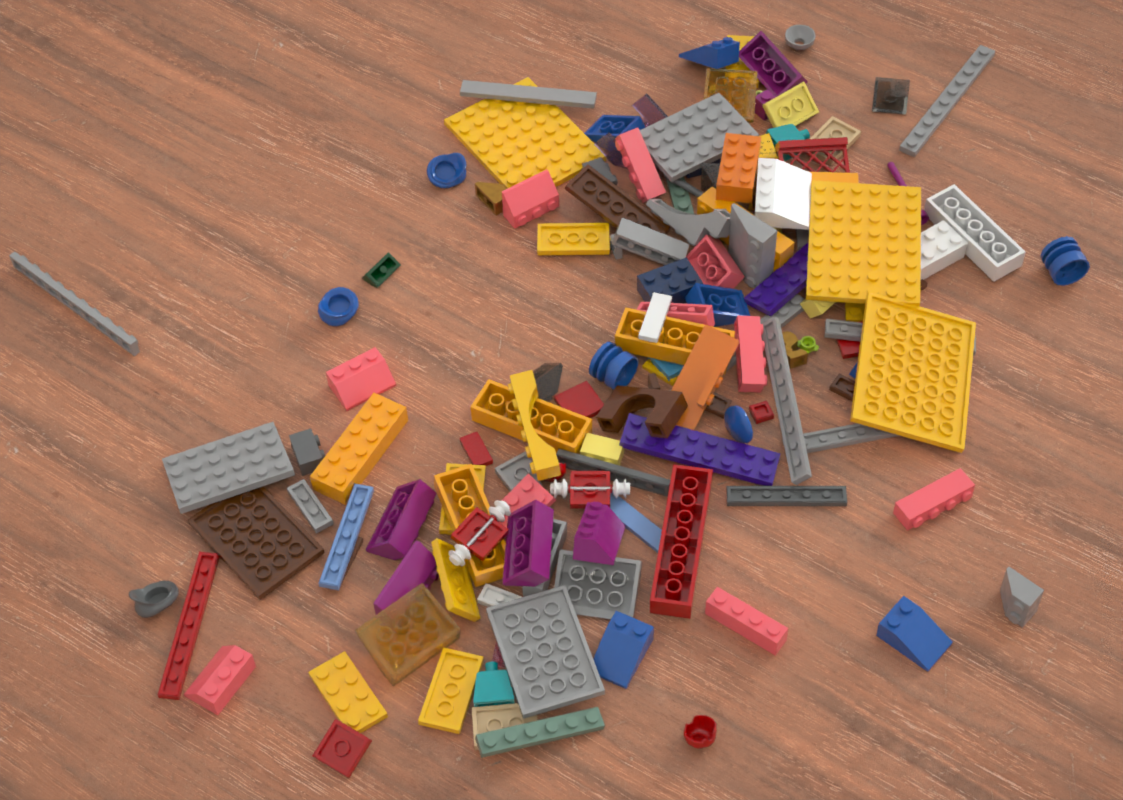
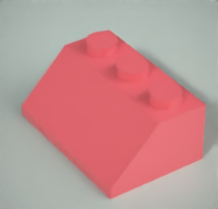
M547 169L502 191L503 216L515 229L559 207V194Z
M706 234L686 256L705 285L734 289L745 277L720 239Z
M376 347L326 372L328 386L346 411L366 402L373 393L379 395L396 386V382L385 359Z
M236 645L222 646L187 689L184 696L214 714L219 715L256 668L252 654Z

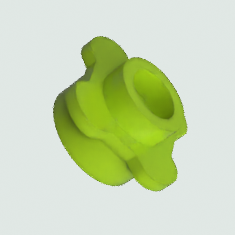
M804 336L797 344V347L805 350L808 354L819 349L815 339L811 336Z

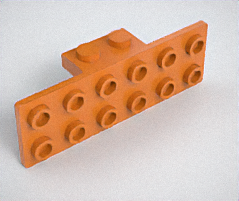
M709 325L704 326L671 390L682 392L688 405L676 426L695 430L707 405L710 406L715 397L713 395L715 389H719L724 378L722 376L739 345V340Z

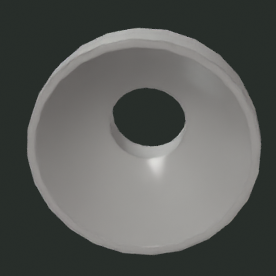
M793 25L785 33L786 43L795 50H805L811 47L816 37L814 30L806 25ZM800 41V42H803L804 44L799 45V44H795V42Z

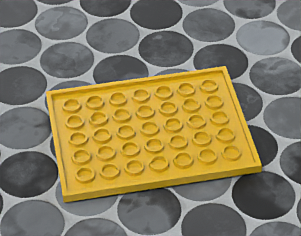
M529 77L513 84L538 87ZM485 98L444 119V125L498 183L503 184L507 189L546 169L549 171L555 187L574 178L582 170L583 163L600 157L606 161V155L557 105Z
M812 180L806 300L865 304L866 295L868 292L896 299L897 302L920 307L921 187Z
M868 292L865 302L850 421L962 453L965 448L976 323L924 307L897 302L896 299Z

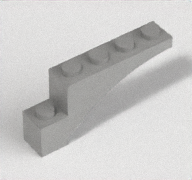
M649 199L646 203L652 213L660 216L665 224L672 226L677 234L684 236L687 242L693 246H696L706 234L714 238L728 237L731 213L726 209H714L711 213L696 215L677 210L661 199Z

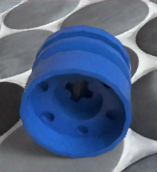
M1066 236L1053 240L1045 246L1040 255L1046 269L1049 270L1052 280L1057 285L1065 286L1079 281L1090 268L1086 256L1081 252L1080 246H1078L1077 241L1073 237Z
M606 342L593 356L589 366V374L614 390L617 385L627 386L631 382L637 371L639 360L631 353L623 351L621 347L616 346L613 342Z

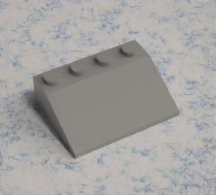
M733 203L731 205L728 253L745 276L743 281L749 287L755 289L773 273L777 230Z
M560 549L554 588L566 586L577 615L612 619L615 611H619L634 618L643 562L616 557L614 565L573 560V551Z

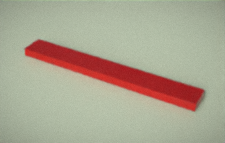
M199 551L157 694L159 698L180 700L220 559L217 553Z

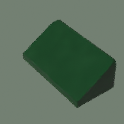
M388 252L362 279L378 288L401 264Z

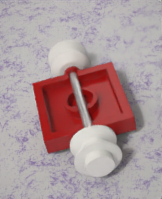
M571 471L570 485L567 487L565 479L561 483H557L556 479H554V483H550V494L554 495V498L557 495H562L564 499L568 491L570 493V509H585L587 502H600L610 507V493L613 491L616 499L619 495H624L626 499V495H630V483H626V479L623 483H619L618 479H615L612 487L610 485V471Z
M496 500L494 502L495 507H489L490 516L476 507L451 534V539L458 543L454 546L455 551L450 550L448 552L449 560L454 565L464 566V559L469 560L471 558L470 553L484 561L509 533V529L499 523L505 521L504 515L509 516L511 514L510 506L505 501Z

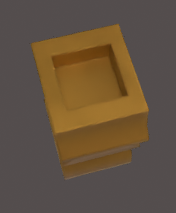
M788 331L782 332L789 368L792 369L807 364L808 353L803 349L797 350L798 339L796 335Z

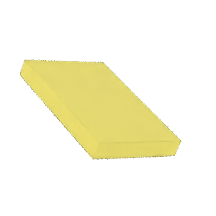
M805 82L794 86L762 105L773 128L788 124L796 126L819 113Z

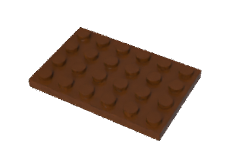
M263 486L209 504L188 519L189 525L259 600L325 553L324 548Z

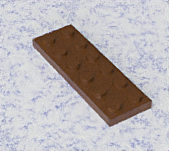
M589 164L565 186L566 191L616 229L621 219L625 218L665 235L670 231L671 227L665 224Z

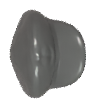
M164 580L149 584L142 589L131 590L129 597L135 601L134 608L136 613L140 617L148 618L155 616L172 605L178 597L179 589L175 583Z

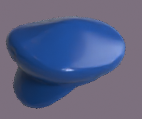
M451 153L433 158L426 170L429 181L439 188H451L461 184L466 178V160L464 156L460 153Z
M344 287L329 290L319 302V317L330 326L344 325L358 310L359 301L357 295Z
M737 405L727 408L724 414V421L729 434L737 442L749 443L753 438V430L746 412Z

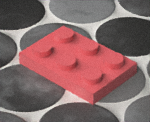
M528 473L501 501H505L510 506L509 510L512 513L534 500H538L550 507L556 499ZM504 515L505 521L499 523L507 528L508 516Z

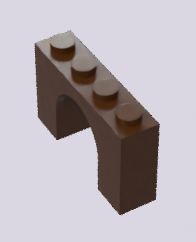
M617 385L596 418L602 431L619 433L629 413L633 414L644 408H653L644 422L651 437L668 438L688 405L683 393L679 391Z

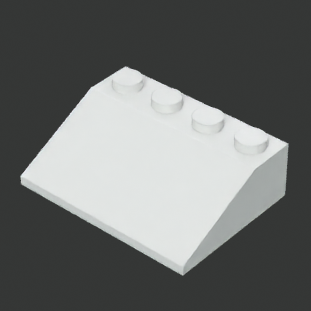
M758 158L755 217L774 228L809 230L812 173L778 159Z

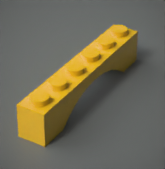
M529 370L510 375L511 383L508 384L510 395L514 394L515 399H512L514 410L519 411V414L516 415L518 425H523L524 430H521L523 442L527 441L528 446L525 447L527 458H532L533 461L529 463L531 472L536 474L538 481L560 476L561 472L555 448L545 443L535 432L531 424L532 409L538 398L533 371Z

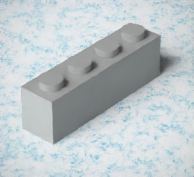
M625 218L621 219L612 244L663 265L685 258L689 244Z
M553 519L549 580L535 587L522 586L523 597L548 589L558 562L560 549L562 550L567 537V522Z

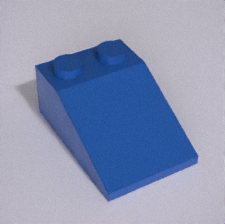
M724 37L723 40L713 41L710 44L680 53L679 57L719 69L739 62L740 42L733 40L731 37Z
M602 115L584 134L591 141L615 153H621L615 146V138L635 128H639V130L644 129L645 125L641 116Z
M695 283L685 296L687 304L712 305L715 321L714 327L734 324L738 315L751 316L744 301L742 290Z
M905 596L880 621L876 634L881 640L927 672L953 643L920 606Z
M615 611L593 658L600 678L627 689L654 639V626Z

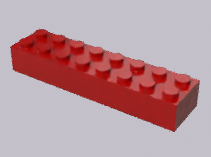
M673 464L650 596V613L691 619L711 493L713 469Z

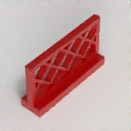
M847 137L779 141L775 145L778 160L785 162L783 154H789L794 158L790 165L796 160L803 166L802 170L806 168L809 172H815L808 166L809 162L813 159L820 165L816 172L822 167L828 172H834L840 166L845 170V173H850ZM835 151H842L843 159L841 161L832 155ZM818 152H823L828 156L824 162L815 156ZM801 153H806L811 157L807 163L798 157ZM829 158L837 164L833 171L825 165Z

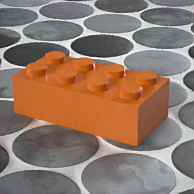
M725 134L716 185V200L752 204L758 158L760 156L761 136Z

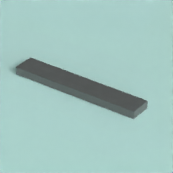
M558 449L557 451L558 462L566 463V468L575 471H610L611 481L618 479L619 483H623L626 479V483H630L632 487L668 496L671 481L669 479L566 450Z
M846 486L726 487L727 506H847Z

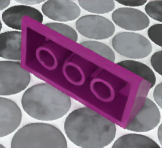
M762 31L739 51V58L776 97L802 82H805V84L808 82Z
M421 479L396 487L366 547V551L391 560L404 558L414 540L418 537V531L426 521V515L433 506L437 493Z
M538 500L528 503L508 516L507 528L509 533L506 535L502 583L505 586L535 587L549 580L554 509Z
M587 502L574 537L573 560L614 565L624 535L625 525L608 505L600 502Z
M416 540L373 603L377 624L397 634L407 627L410 616L419 609L420 601L424 596L428 595L434 580L436 581L439 578L433 554L420 541Z

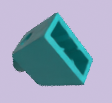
M794 124L766 130V134H770L774 148L779 141L810 138V133L807 129L799 131ZM783 154L784 161L793 158L789 154Z
M487 662L485 664L486 671L476 674L473 698L474 707L515 704L507 670H498L497 662Z

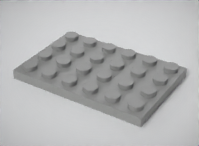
M720 93L712 95L640 130L653 162L671 182L720 159L726 133L759 136L754 128Z
M274 422L162 458L180 514L295 475Z
M565 585L486 608V613L523 719L605 694L603 683Z

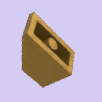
M476 182V196L496 216L502 213V191L507 188L503 184Z

